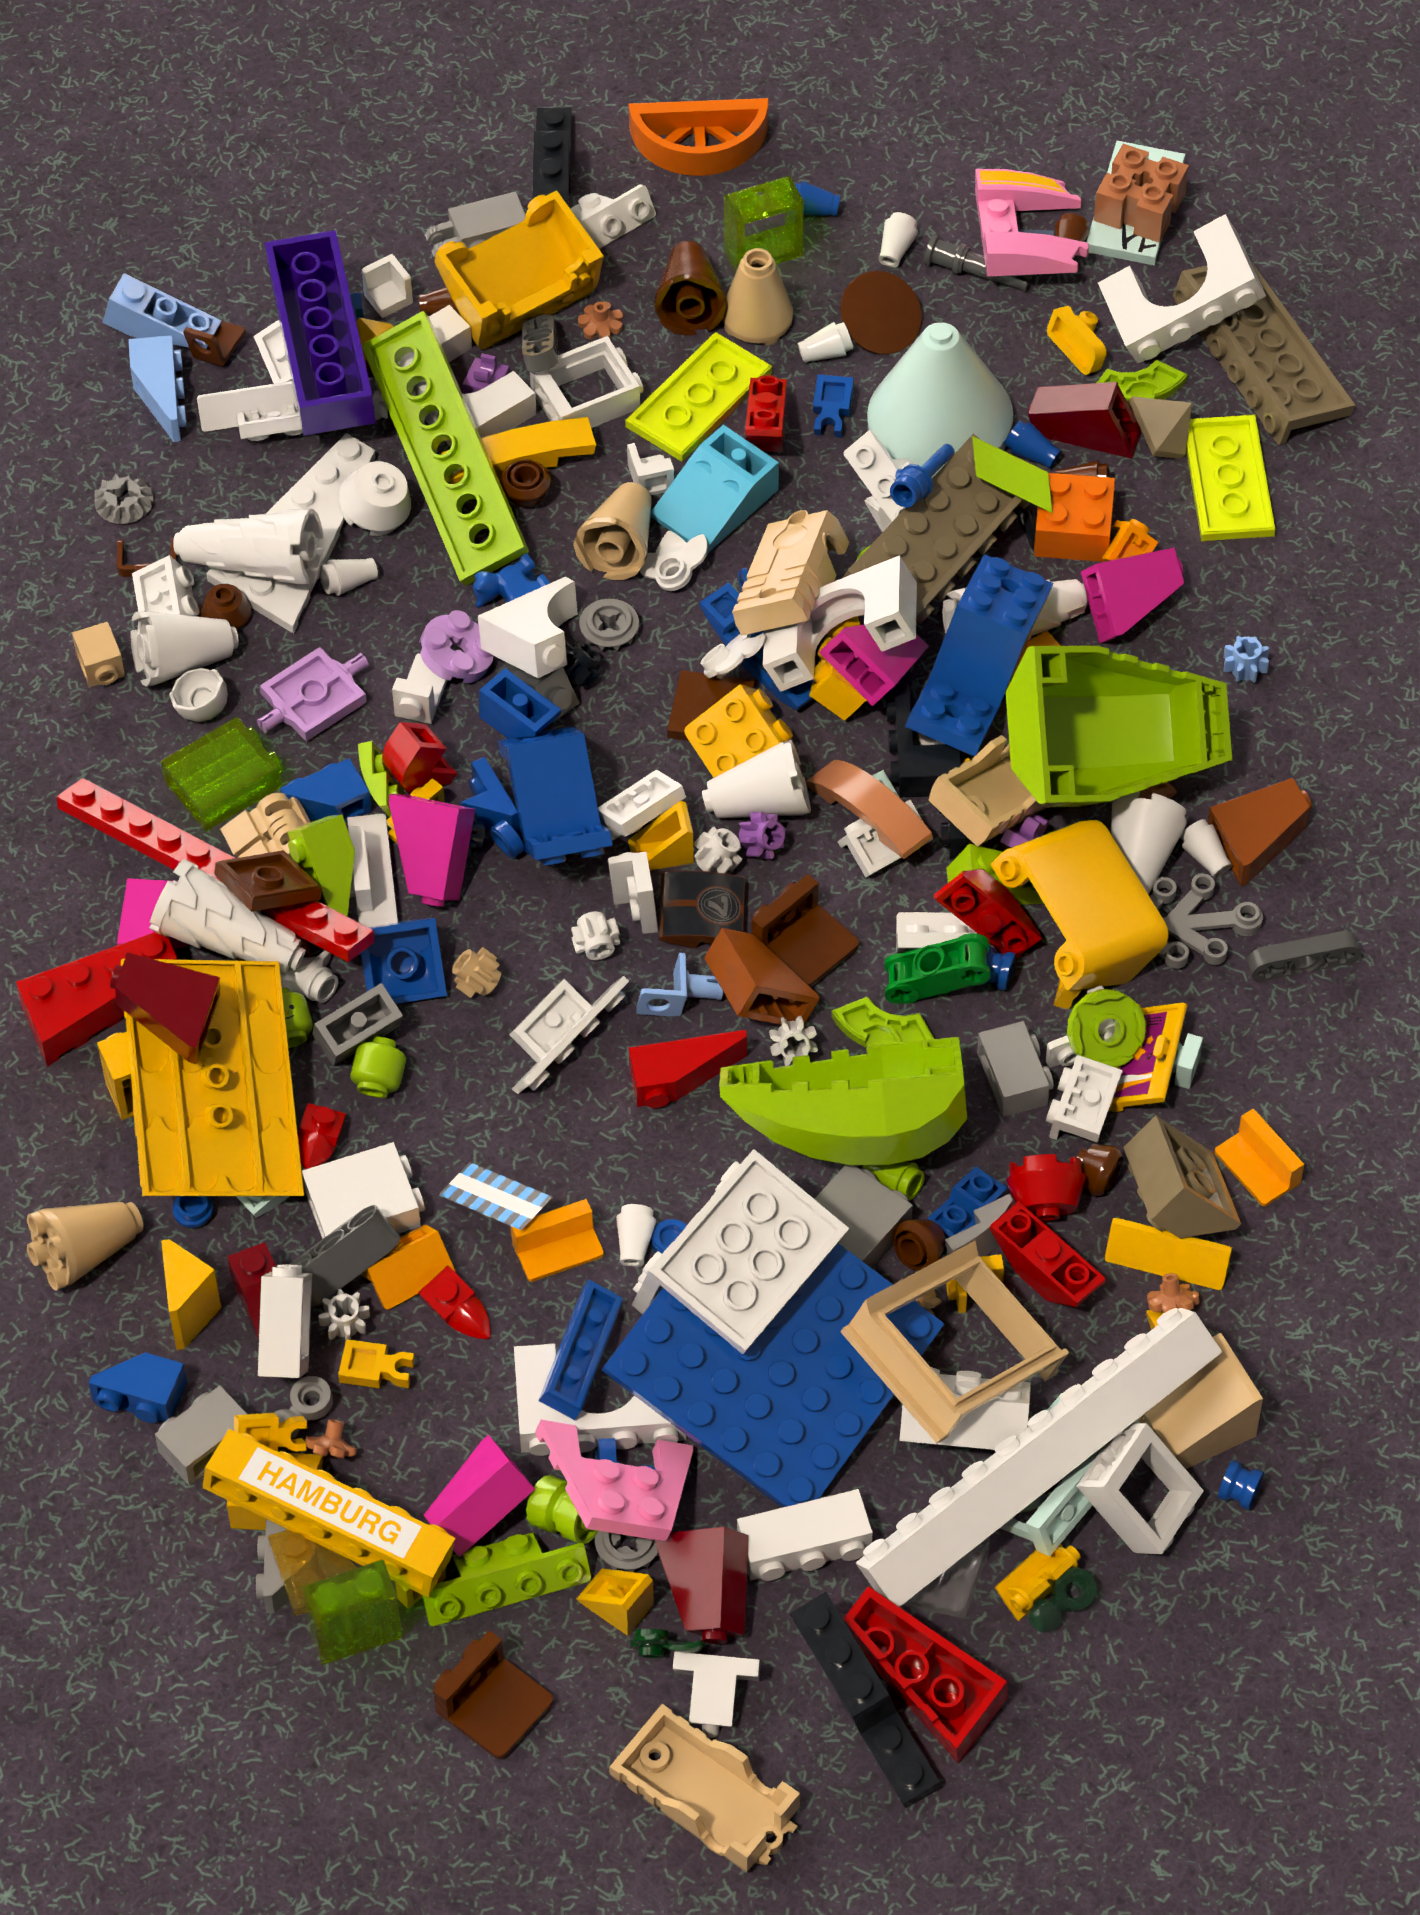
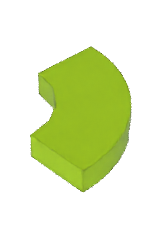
M1156 360L1149 367L1136 372H1117L1106 369L1096 383L1117 382L1130 406L1128 401L1132 396L1161 400L1172 396L1187 382L1188 374Z
M868 997L832 1010L831 1017L842 1032L864 1047L877 1044L934 1039L920 1013L907 1016L889 1014L877 1008Z

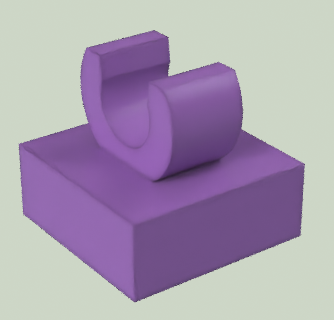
M482 353L481 359L475 358L463 382V392L473 393L489 386L509 374V366L497 363L495 356Z
M1034 814L1033 818L1027 816L1022 825H1016L1006 830L1000 842L1012 848L1038 838L1045 832L1049 821L1038 814Z

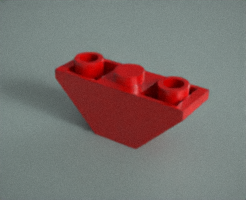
M771 375L750 378L745 440L761 451L783 452L787 379H778Z
M984 869L962 871L934 894V899L977 934L986 936L990 944L1002 954L1008 951L1016 953L1017 959L1042 939L1040 932L1009 889Z
M1019 1201L990 1225L991 1233L1014 1272L1048 1302L1077 1307L1106 1282V1278Z

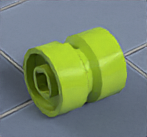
M552 1475L542 1477L534 1486L535 1490L531 1492L528 1499L526 1514L529 1524L552 1534L560 1532L563 1538L576 1543H589L596 1536L598 1530H591L585 1527L565 1490L568 1482Z

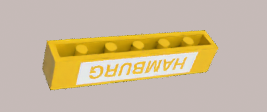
M228 1429L205 1467L203 1489L428 1598L451 1559L455 1538L450 1536L440 1526L425 1524L411 1517L406 1510L400 1507H390L374 1499L371 1494L363 1489L351 1488L335 1480L326 1471L314 1470L299 1463L289 1453L277 1452L262 1445L255 1437L249 1434H239Z

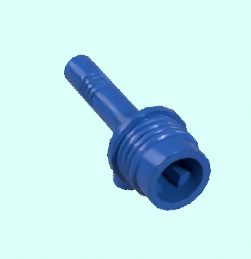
M944 444L922 466L910 464L903 469H898L895 473V482L890 487V496L893 501L901 507L908 508L919 502L922 498L927 497L933 489L931 477L954 455V448L950 444Z

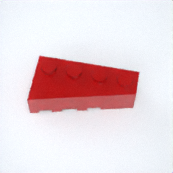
M153 932L16 982L21 1007L47 1067L58 1061L59 1056L71 1048L77 1049L89 1041L88 1038L105 1027L111 1028L122 1021L121 1017L124 1016V1010L116 1005L115 989L110 988L115 966H121L120 960L125 959L127 952L150 959L178 960L168 937Z
M868 1586L843 1618L844 1622L869 1663L959 1764L1009 1698L1007 1681Z

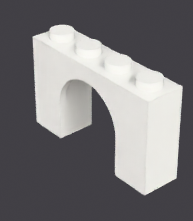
M1226 214L1194 231L1206 258L1208 270L1202 287L1189 300L1169 307L1150 303L1142 283L1130 266L1098 282L1123 342L1137 363L1156 357L1160 352L1177 343L1188 340L1192 335L1211 325L1220 323L1224 318L1243 308L1252 306L1256 301L1266 296L1241 239Z
M450 305L429 316L448 362L472 349L471 326ZM414 353L405 354L401 358L400 367L410 365L414 360ZM514 371L477 392L462 394L481 438L511 430L536 415L535 392ZM427 382L417 383L412 390V396L422 394L427 387ZM432 411L425 417L429 425L437 421L439 411ZM445 440L447 444L451 447L452 441Z
M900 555L820 587L819 595L815 598V605L810 611L811 615L808 621L764 631L766 637L763 649V666L780 692L814 679L815 652L819 642L832 628L849 618L865 615L864 625L882 652L916 639L917 582Z
M555 1344L514 1347L521 1453L530 1452L537 1456L551 1454L546 1442L540 1443L536 1436L535 1430L541 1419L576 1425L580 1453L594 1450L595 1447H598V1439L615 1438L616 1449L621 1450L633 1448L637 1444H656L657 1440L676 1443L686 1440V1435L635 1396L626 1405L612 1412L596 1414L581 1410V1413L575 1420L550 1408L538 1400L556 1356Z

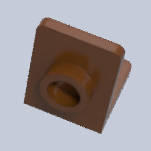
M221 320L214 335L189 327L185 328L183 334L193 358L224 366L245 336L246 330L242 326ZM196 339L205 342L208 345L207 349L201 347L196 342Z

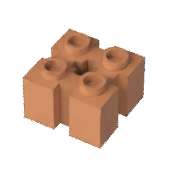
M1122 144L1112 162L1111 174L1106 173L1096 192L1094 221L1117 229H1121L1124 223L1134 227L1133 234L1160 243L1170 224L1171 212L1176 213L1186 194L1189 165L1163 156L1160 161L1156 162L1149 159L1148 151Z

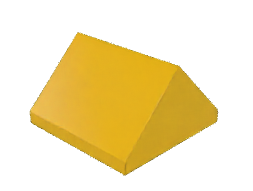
M170 1239L161 1240L169 1315L176 1350L185 1349L221 1309L215 1270Z

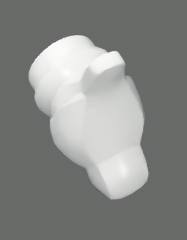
M323 951L317 957H304L296 971L289 968L287 973L280 971L282 988H288L290 992L306 995L311 1001H318L319 1003L328 1001L338 986L337 976L332 974L331 969L326 967L330 961L331 953Z

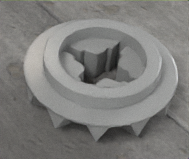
M115 473L113 480H102L100 489L95 490V509L103 519L112 523L128 524L138 521L152 507V489L147 486L144 478L135 479L131 473L127 477L120 478ZM128 490L129 497H125L119 506L117 497H121L123 492Z
M601 599L591 603L582 612L579 620L580 634L586 638L589 645H598L601 651L605 647H614L618 651L622 644L631 645L633 637L639 631V618L637 612L628 603L618 599ZM606 622L610 625L616 622V630L607 628L604 631L603 623Z
M598 1531L595 1536V1547L600 1561H605L613 1570L624 1569L628 1572H633L635 1569L643 1566L648 1568L650 1562L656 1556H659L655 1540L638 1537L635 1540L637 1549L635 1552L634 1549L631 1550L628 1546L619 1547L621 1545L620 1534Z

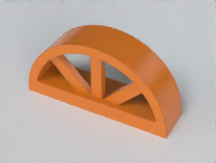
M768 98L630 103V134L641 154L665 170L691 176L719 174L745 163L762 146L768 131ZM731 132H742V133L736 137V136L733 135ZM694 134L695 147L679 145L688 135ZM705 134H711L722 143L706 146ZM658 135H668V136H667L665 139H663V138H661V137L658 136Z

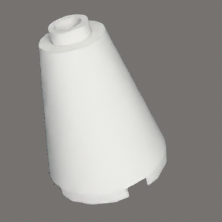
M150 611L135 612L132 616V621L138 620V630H132L130 635L132 656L136 672L138 673L144 669L147 679L141 680V683L146 687L183 675L186 671L202 668L229 658L233 654V649L238 648L237 630L234 626L230 627L229 622L225 619Z
M783 741L707 781L708 789L702 791L707 812L714 811L716 818L750 817V812H764V814H777L778 816H798L811 813L805 777H802L799 767L801 763L793 741Z
M1139 791L1113 800L1111 835L1149 895L1153 884L1160 875L1187 825L1188 816L1185 817L1186 809L1174 800L1152 793L1151 800L1138 798Z

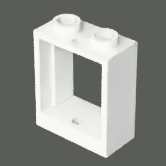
M608 336L558 355V363L548 370L530 372V387L535 392L536 399L550 421L588 417L590 426L593 428L633 412L640 406V393H643L642 382L636 372H630L622 349L620 347L615 348ZM605 368L618 390L571 408L558 386Z
M277 1265V1267H272V1272L261 1276L258 1376L300 1378L308 1372L312 1273H302V1265Z
M1132 1423L1105 1444L1076 1486L1133 1552L1139 1554H1162L1172 1544L1174 1535L1183 1521L1191 1515L1195 1508V1503L1204 1491L1147 1423ZM1140 1458L1145 1461L1169 1489L1168 1494L1148 1524L1119 1491Z

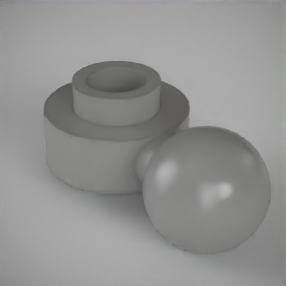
M317 1376L301 1378L293 1385L290 1391L292 1406L289 1409H280L274 1413L279 1417V1423L292 1416H303L306 1420H317L324 1417L333 1405V1395L328 1383ZM310 1398H319L318 1403L309 1406L306 1404ZM300 1428L295 1429L291 1433V1439L298 1435Z

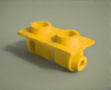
M1060 1544L1051 1556L1035 1550L994 1588L1015 1619L1019 1621L1077 1568V1561L1081 1556L1070 1545L1065 1549Z

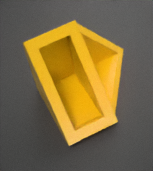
M680 800L628 839L630 852L647 853L649 870L694 863L693 830L686 802Z

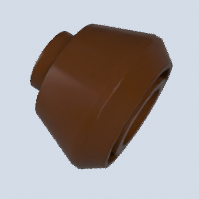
M533 460L516 461L507 466L501 475L503 491L515 505L520 507H532L540 503L551 484V476L548 469L541 463Z
M219 584L208 591L201 605L200 614L201 617L225 619L229 622L230 627L234 626L236 629H239L246 624L251 616V604L236 586Z
M1093 1144L1089 1150L1082 1148L1077 1157L1082 1161V1173L1087 1176L1084 1188L1092 1196L1097 1197L1105 1195L1112 1186L1122 1165L1123 1155L1117 1146Z
M915 1219L903 1221L897 1226L894 1232L893 1245L899 1260L908 1268L919 1271L940 1259L945 1250L946 1241L942 1228L934 1221Z

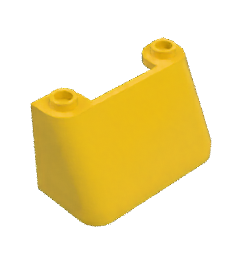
M557 190L547 196L539 195L532 199L527 206L528 210L524 221L470 249L463 242L455 243L450 241L442 245L435 254V265L460 316L471 326V338L480 349H486L522 330L523 322L531 317L542 314L551 315L593 292L598 285L604 256Z
M1098 820L1079 821L1003 851L990 864L999 880L1009 888L1021 887L1030 880L1056 922L1066 942L1056 952L1054 966L1058 977L1067 991L1096 988L1101 985L1103 987L1126 984L1167 944L1168 928L1164 919L1107 827Z

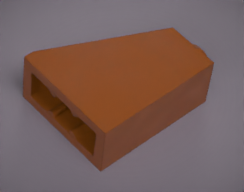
M1293 778L1214 805L1209 809L1208 824L1214 825L1226 855L1233 865L1231 871L1240 886L1248 884L1307 828L1309 812L1312 810L1311 800L1305 790L1299 789Z
M721 928L704 957L739 1017L781 1025L782 1017L787 1021H796V1018L800 1015L805 1024L820 999L813 989L754 934Z

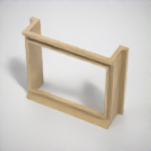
M976 1241L965 1245L867 1298L851 1322L840 1331L936 1444L949 1437L963 1416L1034 1375L1039 1374L1044 1381L1056 1376L1059 1372L1058 1367L1069 1354L1066 1348L1061 1350L978 1256ZM953 1279L962 1286L1025 1358L1022 1362L958 1398L887 1318V1315Z

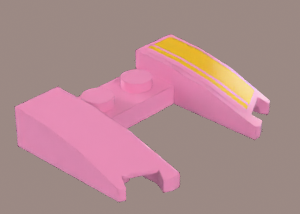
M975 169V196L987 277L1077 273L1078 263L1073 260V257L1075 255L1087 257L1089 254V244L1052 235L1018 232L1015 211L1081 208V198L1078 195L1070 194L1065 189L1063 181L1007 169Z

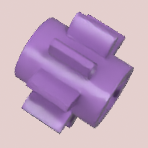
M750 812L751 821L740 822L739 842L747 849V857L772 859L774 858L773 850L784 848L786 828L777 822V814Z

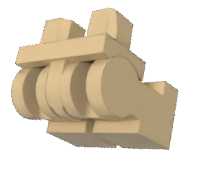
M273 793L264 797L252 811L244 810L220 828L233 855L238 858L282 850L291 857L288 848L290 838L287 831L311 822L298 799L295 797L288 799L284 793Z

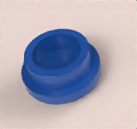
M177 1196L172 1207L173 1216L184 1227H200L206 1224L212 1217V1201L209 1196Z

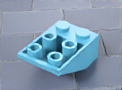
M723 424L698 446L652 509L650 517L669 531L680 536L685 542H689L692 538L704 534L708 542V554L778 491L779 462Z

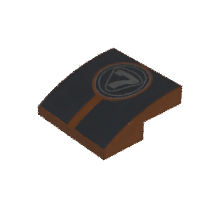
M707 871L664 872L661 880L659 941L696 948L700 942L712 944L721 928L743 932L745 878Z

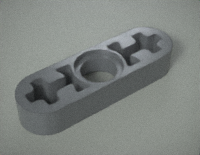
M537 315L525 320L522 324V355L526 370L529 372L545 371L558 363V332L552 315Z
M1340 931L1264 946L1252 951L1247 956L1246 962L1252 979L1262 982L1302 974V970L1305 969L1307 972L1351 964L1360 957L1361 950L1353 932Z

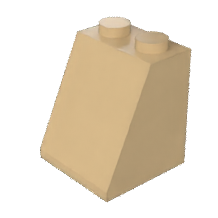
M1222 1333L1213 1336L1222 1353L1138 1418L1140 1423L1148 1424L1185 1469L1250 1440L1257 1435L1263 1398Z

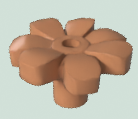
M596 302L594 305H588L584 308V314L578 316V326L584 328L583 335L589 340L596 337L597 334L599 339L606 336L611 339L610 332L619 334L623 329V314L620 310L611 311V304L609 302Z
M1173 1273L1162 1277L1163 1283L1160 1285V1291H1151L1147 1295L1148 1308L1156 1313L1163 1311V1314L1173 1308L1191 1310L1194 1308V1305H1198L1200 1302L1199 1293L1191 1291L1190 1284L1179 1285V1277Z
M329 1419L325 1435L319 1437L306 1436L305 1439L306 1447L313 1449V1453L317 1455L327 1456L330 1452L332 1456L344 1459L345 1456L352 1457L357 1454V1448L341 1438L344 1428V1422Z

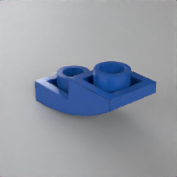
M976 1166L952 1187L950 1198L927 1219L939 1225L944 1232L945 1239L974 1226V1210L1005 1196L1008 1188Z

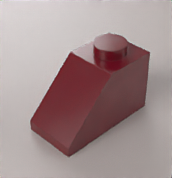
M265 1242L227 1256L232 1283L258 1341L261 1276L272 1272V1267H276Z

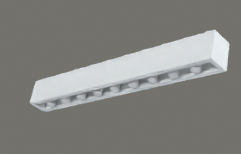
M1173 1308L1165 1312L1158 1318V1325L1147 1334L1142 1333L1129 1340L1124 1346L1126 1351L1114 1360L1108 1359L1096 1366L1092 1371L1093 1376L1084 1384L1074 1385L1063 1392L1060 1396L1061 1402L1049 1411H1040L1030 1418L1027 1422L1028 1428L1019 1435L1009 1436L998 1443L994 1449L996 1453L986 1461H978L965 1469L962 1473L963 1479L951 1488H942L933 1494L929 1499L930 1505L918 1514L911 1513L900 1520L896 1525L897 1530L885 1540L878 1539L868 1545L863 1551L864 1556L856 1562V1565L873 1589L898 1607L903 1605L1221 1354V1349L1196 1312L1183 1308Z

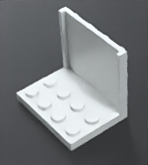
M755 1149L751 1151L741 1164L735 1161L720 1179L721 1182L715 1189L714 1195L694 1216L682 1233L669 1245L663 1254L657 1251L643 1268V1273L638 1278V1283L633 1288L637 1295L632 1303V1306L643 1314L662 1286L742 1354L747 1351L849 1230L844 1223Z

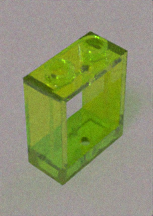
M791 176L724 195V252L735 273L745 253L751 249L761 248L767 250L776 264L803 256L804 200ZM758 192H763L764 194H763V195H758L757 193H758ZM785 212V225L745 236V224Z

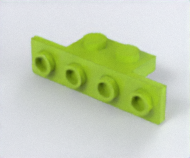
M533 1532L525 1535H512L504 1541L486 1546H474L469 1548L460 1557L457 1554L452 1555L459 1578L436 1584L429 1598L422 1595L429 1625L434 1627L583 1584L591 1580L585 1546L583 1542L542 1553Z

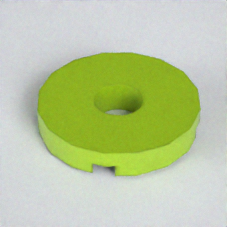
M1099 989L1086 994L1074 1005L1068 1018L1067 1037L1071 1049L1076 1055L1116 1068L1128 1063L1134 1057L1133 1054L1137 1051L1138 1047L1141 1048L1145 1039L1146 1021L1142 1009L1129 996L1112 989ZM1111 1018L1115 1024L1114 1034L1106 1040L1101 1039L1098 1033L1099 1026L1102 1021Z

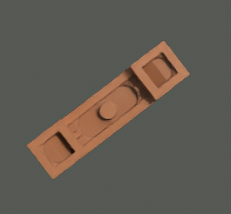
M833 760L805 781L806 785L829 804L838 801L877 831L879 841L903 859H906L933 838L929 828L905 802L875 777L853 764L841 760Z

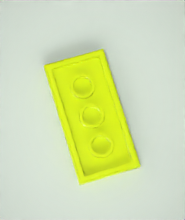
M715 332L625 420V427L683 462L749 396L750 378L771 375L772 366Z
M1242 415L1190 419L1186 452L1201 541L1275 536V524L1256 416Z

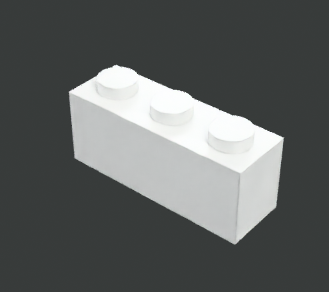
M859 1489L737 1519V1531L749 1535L747 1571L750 1581L759 1578L763 1581H772L782 1577L787 1571L802 1568L804 1571L816 1570L826 1562L840 1558L845 1561L856 1560L864 1556L863 1551L872 1543V1530Z

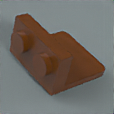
M807 874L797 883L791 882L783 889L781 895L772 903L762 905L751 919L752 934L811 988L857 951L859 941L857 937L818 905L819 883Z
M490 1630L480 1640L474 1639L470 1642L462 1654V1660L452 1671L450 1669L445 1670L438 1677L433 1687L436 1713L496 1759L505 1758L553 1705V1697L550 1692L504 1658L503 1641Z

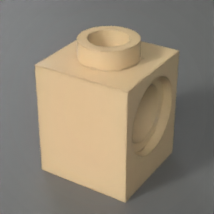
M108 622L72 632L75 652L89 687L99 684L108 685L118 678L125 677L122 656Z

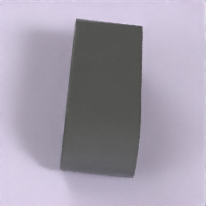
M370 1205L359 1211L292 1261L289 1265H302V1273H312L311 1308L322 1303L324 1298H329L338 1289H341L388 1254L399 1243L400 1235L376 1205Z

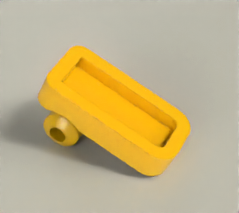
M1070 306L1054 309L1047 326V334L1050 339L1084 375L1099 371L1106 357V348L1103 342L1094 334L1098 317L1090 311H1082L1079 316L1074 315Z

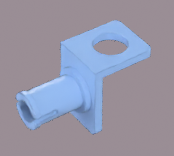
M679 953L673 972L674 990L642 989L636 1006V1013L655 1016H681L687 997L721 1000L723 990L715 976L689 974V971L686 970L685 953ZM653 999H665L669 1002L663 1006L648 1004Z

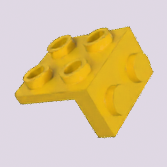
M738 685L685 727L686 737L713 778L783 741H789L793 737L791 730L785 722L775 718L770 710L773 704L760 688L754 689L745 685Z

